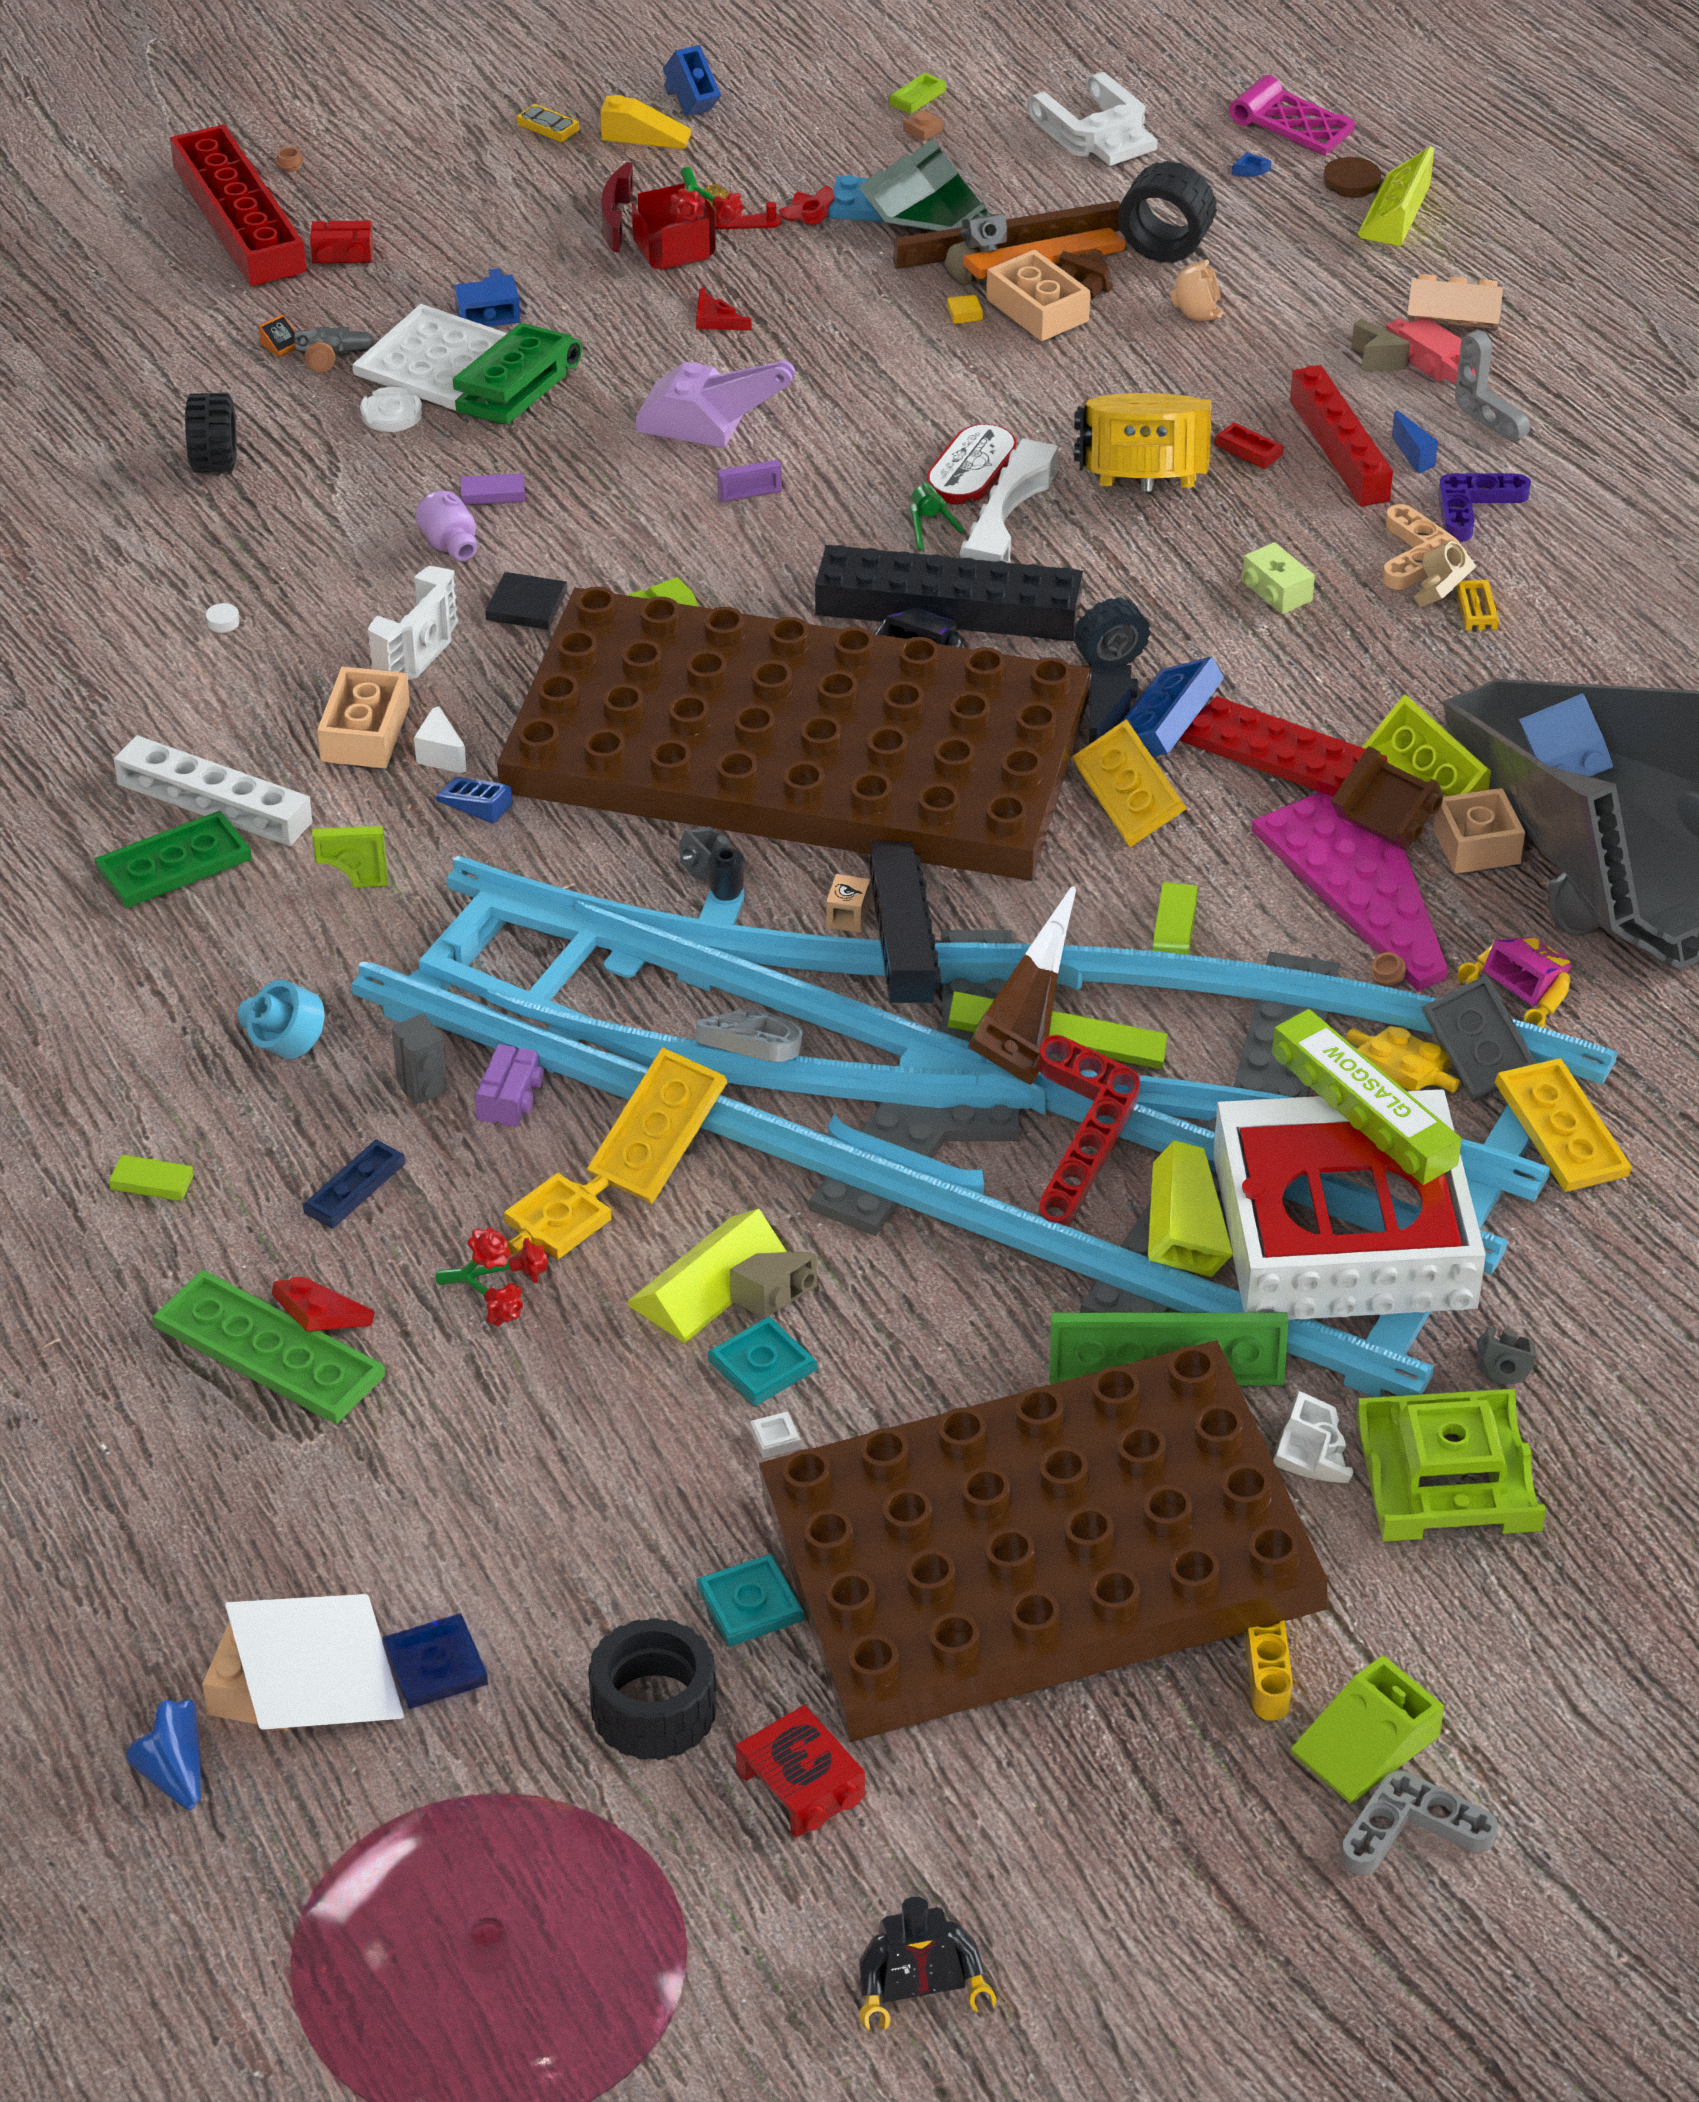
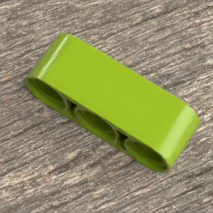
M1163 881L1152 951L1189 955L1196 913L1198 885Z

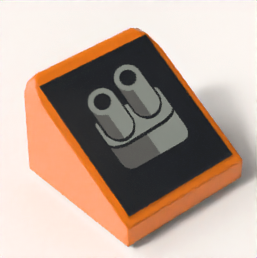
M279 315L259 326L260 344L276 356L280 357L295 350V330L283 315Z

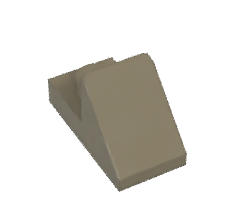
M1363 319L1354 323L1351 349L1363 354V371L1404 370L1408 367L1410 341Z

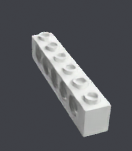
M138 735L114 758L118 785L203 816L221 810L232 826L287 846H291L312 823L310 796Z

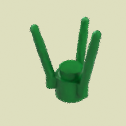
M928 482L918 486L913 491L912 501L914 504L909 507V510L913 516L915 540L919 551L923 550L920 514L934 516L940 512L959 533L964 532L963 527L946 509V502Z

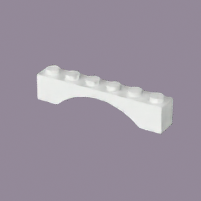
M1022 438L1017 449L1011 451L1007 468H1002L998 485H993L988 504L984 503L982 505L979 521L972 524L969 540L963 541L960 558L1010 563L1011 536L1005 528L1004 522L1011 511L1022 501L1049 488L1057 473L1058 445Z

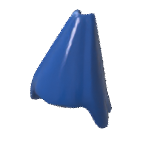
M191 1699L177 1703L172 1700H166L157 1708L153 1730L131 1743L126 1752V1759L137 1772L186 1810L194 1809L195 1803L200 1801L201 1796L197 1707L195 1701Z

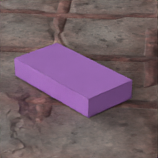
M779 460L717 470L718 497L720 502L782 492L781 464Z
M523 473L460 477L461 497L464 505L525 501Z

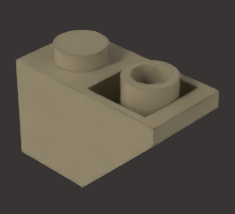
M813 1252L756 1253L730 1269L731 1302L762 1318L768 1317L817 1287L816 1254Z

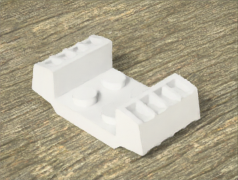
M428 566L414 577L417 606L408 615L404 616L401 623L380 616L374 618L368 628L372 670L407 673L408 680L415 679L451 642V632L458 623L453 578L454 570Z

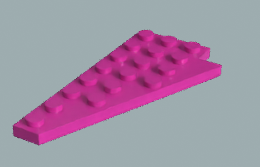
M1322 792L1252 820L1251 831L1379 954L1393 952L1404 960L1406 965V975L1404 978L1417 991L1447 978L1448 967L1405 850L1338 817L1331 803L1333 796Z

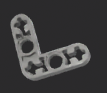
M1476 330L1464 336L1461 341L1455 389L1456 403L1462 411L1505 439L1516 441L1529 433V420L1522 411L1487 390L1492 344L1486 333ZM1470 366L1474 369L1476 377L1471 372ZM1489 405L1494 410L1495 417L1492 415Z
M1395 1771L1389 1773L1384 1778L1346 1835L1342 1845L1341 1860L1344 1867L1351 1873L1367 1875L1374 1872L1408 1821L1466 1850L1475 1853L1490 1850L1495 1844L1498 1822L1489 1811L1411 1773ZM1401 1789L1406 1790L1408 1792L1401 1794V1796H1397L1394 1794L1400 1792ZM1420 1797H1421L1422 1800H1421L1420 1807L1415 1806V1803L1418 1804V1803H1419V1799H1420ZM1433 1805H1441L1446 1807L1451 1814L1445 1818H1437L1432 1816L1427 1809ZM1375 1816H1384L1391 1820L1393 1825L1387 1829H1378L1369 1820ZM1458 1816L1463 1817V1820L1460 1819L1459 1825L1456 1826ZM1477 1827L1485 1829V1831H1479L1478 1834L1471 1832V1830H1476ZM1366 1839L1369 1840V1852H1364L1361 1856L1355 1855L1354 1852L1358 1853L1362 1850Z

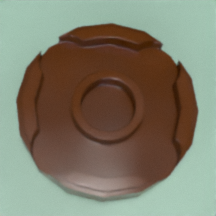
M1343 157L1330 161L1325 166L1323 182L1326 188L1330 191L1332 188L1338 190L1337 194L1341 196L1364 197L1371 194L1372 189L1376 188L1377 190L1380 187L1381 170L1369 160L1359 157Z

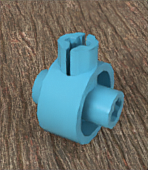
M285 979L274 980L267 984L254 998L249 997L238 1008L240 1025L247 1029L252 1043L285 1059H296L307 1053L322 1033L325 1014L324 1006L319 996Z

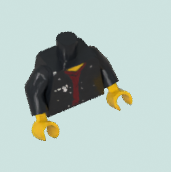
M910 1897L904 1900L902 1903V1914L884 1917L880 1921L879 1934L873 1936L859 1959L861 1997H866V2004L859 2011L858 2017L862 2026L867 2030H870L869 2017L876 2011L880 2013L879 2022L882 2029L886 2030L890 2024L889 2013L880 2006L879 1996H881L883 2003L961 1989L965 1988V1980L968 1979L971 1984V1988L968 1991V2001L972 2009L978 2012L974 1999L980 1992H987L992 2006L995 2007L996 1996L992 1988L983 1981L982 1975L985 1974V1970L974 1938L958 1922L947 1921L943 1909L938 1907L928 1909V1902L921 1897Z

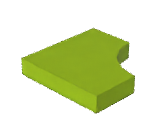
M383 826L312 829L315 863L329 864L342 870L350 878L353 888L388 886Z

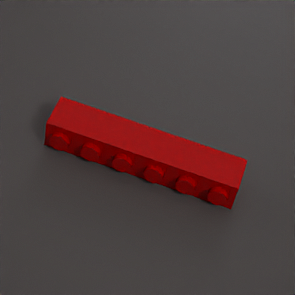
M1311 365L1292 370L1290 402L1360 507L1389 502L1393 470L1322 365Z

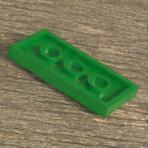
M221 810L96 857L94 861L96 870L122 905L128 908L252 860L250 847Z

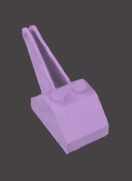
M781 360L767 365L720 374L712 366L702 365L697 362H683L656 381L636 416V430L641 433L725 448L743 414L786 388L795 375V368L791 363Z

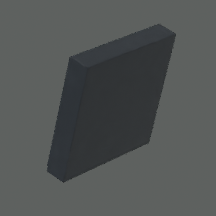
M504 572L486 608V620L549 630L567 592V581Z

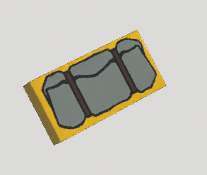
M533 104L517 115V125L561 143L579 131V121L537 104Z

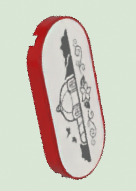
M978 424L964 428L954 437L927 473V482L946 503L958 505L965 504V500L972 498L973 502L980 500L999 479L1002 468H1007L1010 453L1013 449L1016 450L1014 435L1005 428L991 424Z

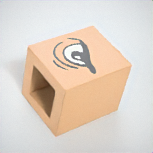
M835 875L826 901V928L861 933L870 907V879Z

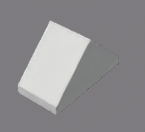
M439 706L433 708L414 736L416 763L457 773L467 772L465 745Z

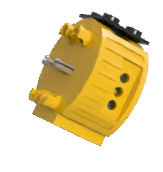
M1163 393L1111 394L1098 396L1090 400L1089 397H1085L1082 405L1078 406L1077 411H1075L1074 429L1080 430V437H1077V443L1074 444V462H1080L1079 471H1083L1084 467H1086L1093 473L1100 474L1099 485L1112 486L1115 477L1141 478V490L1149 492L1152 491L1155 478L1179 477L1181 479L1180 488H1192L1195 486L1196 473L1207 474L1210 464L1212 399H1199L1191 396Z

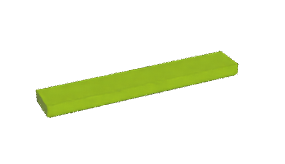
M954 991L947 1027L975 1032V1026L994 999ZM1052 1011L1049 1036H1064L1116 1061L1162 1069L1168 1034Z

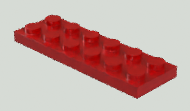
M1218 696L1197 714L1180 737L1181 742L1333 797L1366 750V748ZM1382 755L1383 760L1387 762V756Z

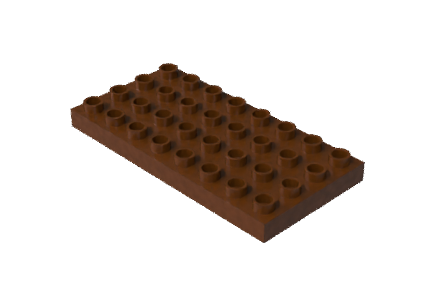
M574 587L497 762L499 783L510 786L512 795L702 827L710 826L715 829L870 854V841L912 842L914 854H920L921 863L1033 881L1088 704L1090 668L1069 665L1064 660L1053 657L1037 660L1005 655L990 647L966 649L937 644L925 637L902 639L871 634L868 630L861 627L838 629L807 624L797 617L774 619L743 614L732 607L724 606L711 609L679 604L671 598L662 596L647 599L615 594L604 587H589L586 589Z

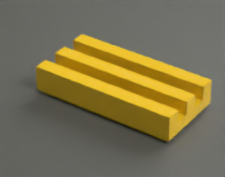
M1467 580L1458 583L1455 587V592L1465 631L1472 630V625H1477L1478 630H1485V625H1490L1491 630H1497L1499 619L1489 581ZM1476 588H1481L1487 616L1482 614ZM1465 589H1468L1474 616L1471 614Z

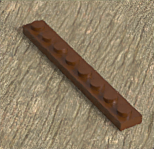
M1112 201L1006 219L1007 241L996 244L997 249L1109 227L1115 232L1120 231L1118 222L1120 202ZM962 227L894 238L893 263L896 269L945 261L949 248L954 244L965 241L960 234Z

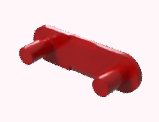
M775 202L766 203V213L741 215L739 219L735 220V222H730L728 225L717 223L718 217L716 214L718 208L715 207V229L775 228L782 224V217L776 214Z

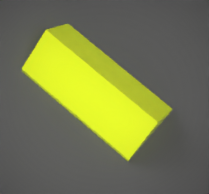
M1431 146L1386 174L1359 229L1358 235L1360 238L1402 246L1431 184L1434 149Z
M1405 694L1362 746L1366 749L1370 746L1380 751L1382 755L1387 756V763L1427 783L1430 779L1438 781L1444 795L1443 797L1489 790L1491 770Z
M760 1209L732 1216L629 1299L628 1306L683 1343H686L733 1304L731 1302L730 1290L731 1268L756 1253H780L787 1251Z

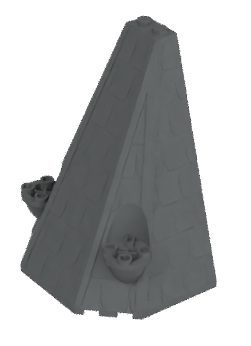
M1494 679L1442 701L1447 722V732L1491 770L1489 787L1491 789L1503 788L1524 831L1544 856L1563 871L1560 877L1553 878L1548 886V891L1551 895L1550 911L1556 928L1571 934L1583 935L1602 926L1604 929L1617 934L1666 965L1678 970L1699 962V691ZM1583 693L1602 733L1614 767L1588 777L1546 765L1531 755L1519 719Z

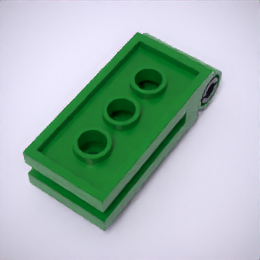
M519 323L452 379L453 389L464 392L455 400L456 411L475 418L480 417L495 421L498 424L508 425L566 376V368L574 369L578 365L582 354L581 342L578 339L572 338V335Z

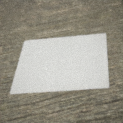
M367 1594L227 1602L225 1604L260 1729L404 1718L374 1612Z

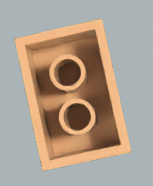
M1035 249L987 269L986 300L1040 341L1050 339L1089 321L1090 290Z
M1419 274L1418 279L1412 278L1407 314L1409 321L1429 318L1435 323L1498 329L1503 287H1497V281L1479 280V285L1467 284V279L1461 277H1449L1448 282L1436 281L1437 276L1430 274Z
M341 667L317 729L320 762L387 769L410 705L407 673Z

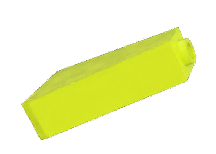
M1173 1140L1153 1162L1148 1243L1149 1261L1212 1277L1233 1256V1251L1205 1148Z

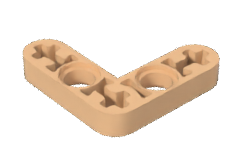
M1404 504L1391 506L1387 511L1386 528L1412 546L1413 549L1385 563L1383 583L1391 589L1401 590L1427 578L1428 575L1423 568V564L1414 561H1422L1424 554L1431 549L1450 541L1458 543L1459 541L1412 507ZM1417 533L1428 534L1429 536L1417 535Z

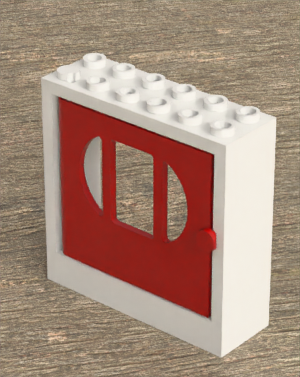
M1444 1089L1407 1091L1454 1131ZM1321 1096L1218 1102L1213 1157L1244 1313H1287L1288 1320L1478 1309L1486 1254L1461 1155H1459L1458 1166L1422 1185L1411 1174L1406 1173L1387 1153L1379 1150L1375 1143L1365 1134L1355 1129L1335 1108L1328 1106ZM1244 1164H1246L1249 1178H1246ZM1371 1171L1385 1232L1333 1234L1320 1173ZM1385 1171L1395 1173L1407 1180L1416 1189L1421 1199L1422 1210L1418 1218L1403 1230L1399 1229ZM1302 1175L1306 1176L1308 1180L1319 1234L1311 1233L1298 1226L1288 1216L1283 1206L1282 1198L1285 1190L1295 1179ZM1251 1199L1254 1202L1265 1258H1262Z

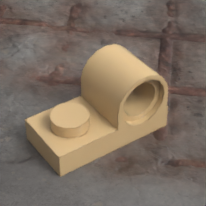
M1450 541L1424 554L1422 560L1423 568L1429 578L1421 583L1423 588L1414 596L1415 601L1421 608L1443 599L1476 567L1460 543Z

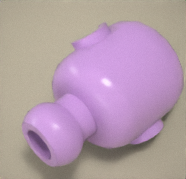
M445 490L434 491L426 495L416 508L415 520L419 530L428 541V545L437 551L449 553L452 558L458 561H466L472 558L477 551V541L474 537L476 534V523L462 500L453 492Z

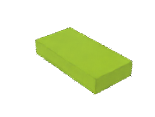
M924 72L890 95L889 105L912 114L945 92L946 82Z
M122 1154L109 1179L110 1190L182 1201L194 1176L193 1166Z

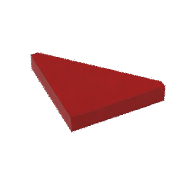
M705 288L699 289L696 329L752 330V319L750 317L740 316L731 305L720 298L715 300L705 293Z

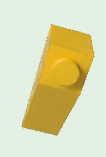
M622 95L606 96L600 110L601 136L604 141L685 149L691 136V128L635 98H627Z

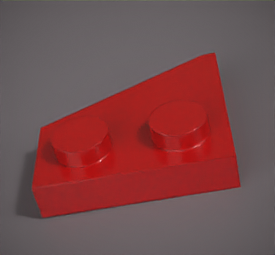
M297 1276L290 1278V1280L274 1281L271 1295L305 1331L372 1326L375 1313L372 1309L308 1278Z

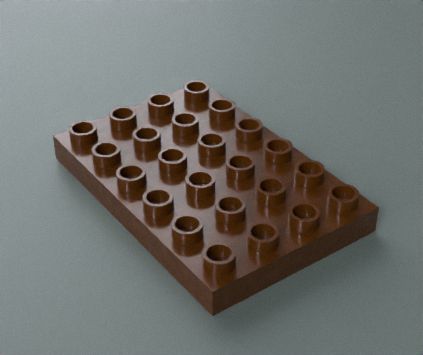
M1218 1340L1196 1346L1183 1347L1174 1352L1122 1366L1108 1367L1096 1373L1043 1387L1030 1388L1021 1393L965 1408H955L943 1414L891 1428L877 1429L868 1434L812 1449L799 1450L790 1455L759 1463L763 1495L849 1742L1248 1632L1249 1628L1257 1626L1263 1628L1283 1620L1288 1621L1327 1610V1577Z

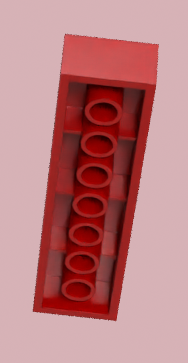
M225 124L170 137L174 169L250 286L263 285L269 281L290 278L296 274L307 272L303 240Z

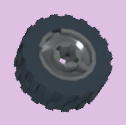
M1117 597V599L1109 598L1104 602L1095 604L1093 608L1088 609L1085 615L1079 619L1077 628L1074 630V643L1089 666L1092 663L1130 664L1147 646L1149 642L1148 637L1151 633L1149 630L1150 625L1136 604H1133L1131 600H1125L1122 597Z

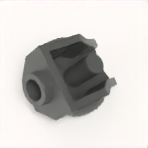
M993 214L989 217L978 216L974 217V219L962 220L963 225L960 234L968 248L979 247V252L997 250L996 244L1007 241L1005 214Z
M710 826L685 830L679 842L680 863L691 876L709 881L708 859L710 854L721 848H729L730 841L723 833L716 831Z
M1487 1326L1485 1333L1477 1339V1369L1483 1372L1490 1381L1499 1385L1523 1383L1535 1363L1536 1351L1534 1340L1521 1336L1518 1338V1334L1510 1329H1504L1500 1340L1494 1338L1496 1329Z

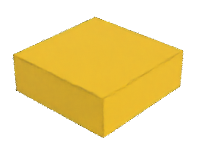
M977 295L947 298V309L953 324L981 321L983 319V311Z

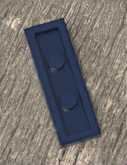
M375 1139L303 1204L304 1214L331 1229L335 1228L405 1164V1154Z

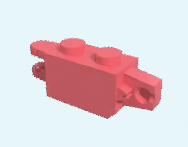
M1397 318L1393 322L1386 324L1387 331L1410 341L1408 359L1410 364L1438 382L1447 379L1454 384L1456 383L1461 338L1429 318H1419L1413 322ZM1470 366L1471 372H1472L1473 375H1474V374H1475V371H1474V369Z

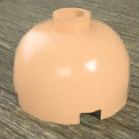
M1209 260L1195 262L1184 267L1176 278V289L1171 290L1174 307H1180L1182 313L1187 318L1198 322L1222 317V308L1216 310L1215 302L1221 300L1218 282L1213 268L1206 269Z

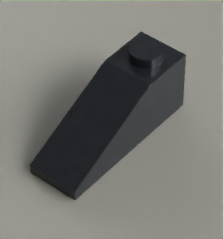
M1091 664L1089 744L1116 727L1130 710V698H1137L1138 678H1131L1132 665Z

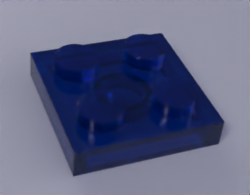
M461 1613L382 1637L386 1656L408 1710L488 1685L486 1670Z

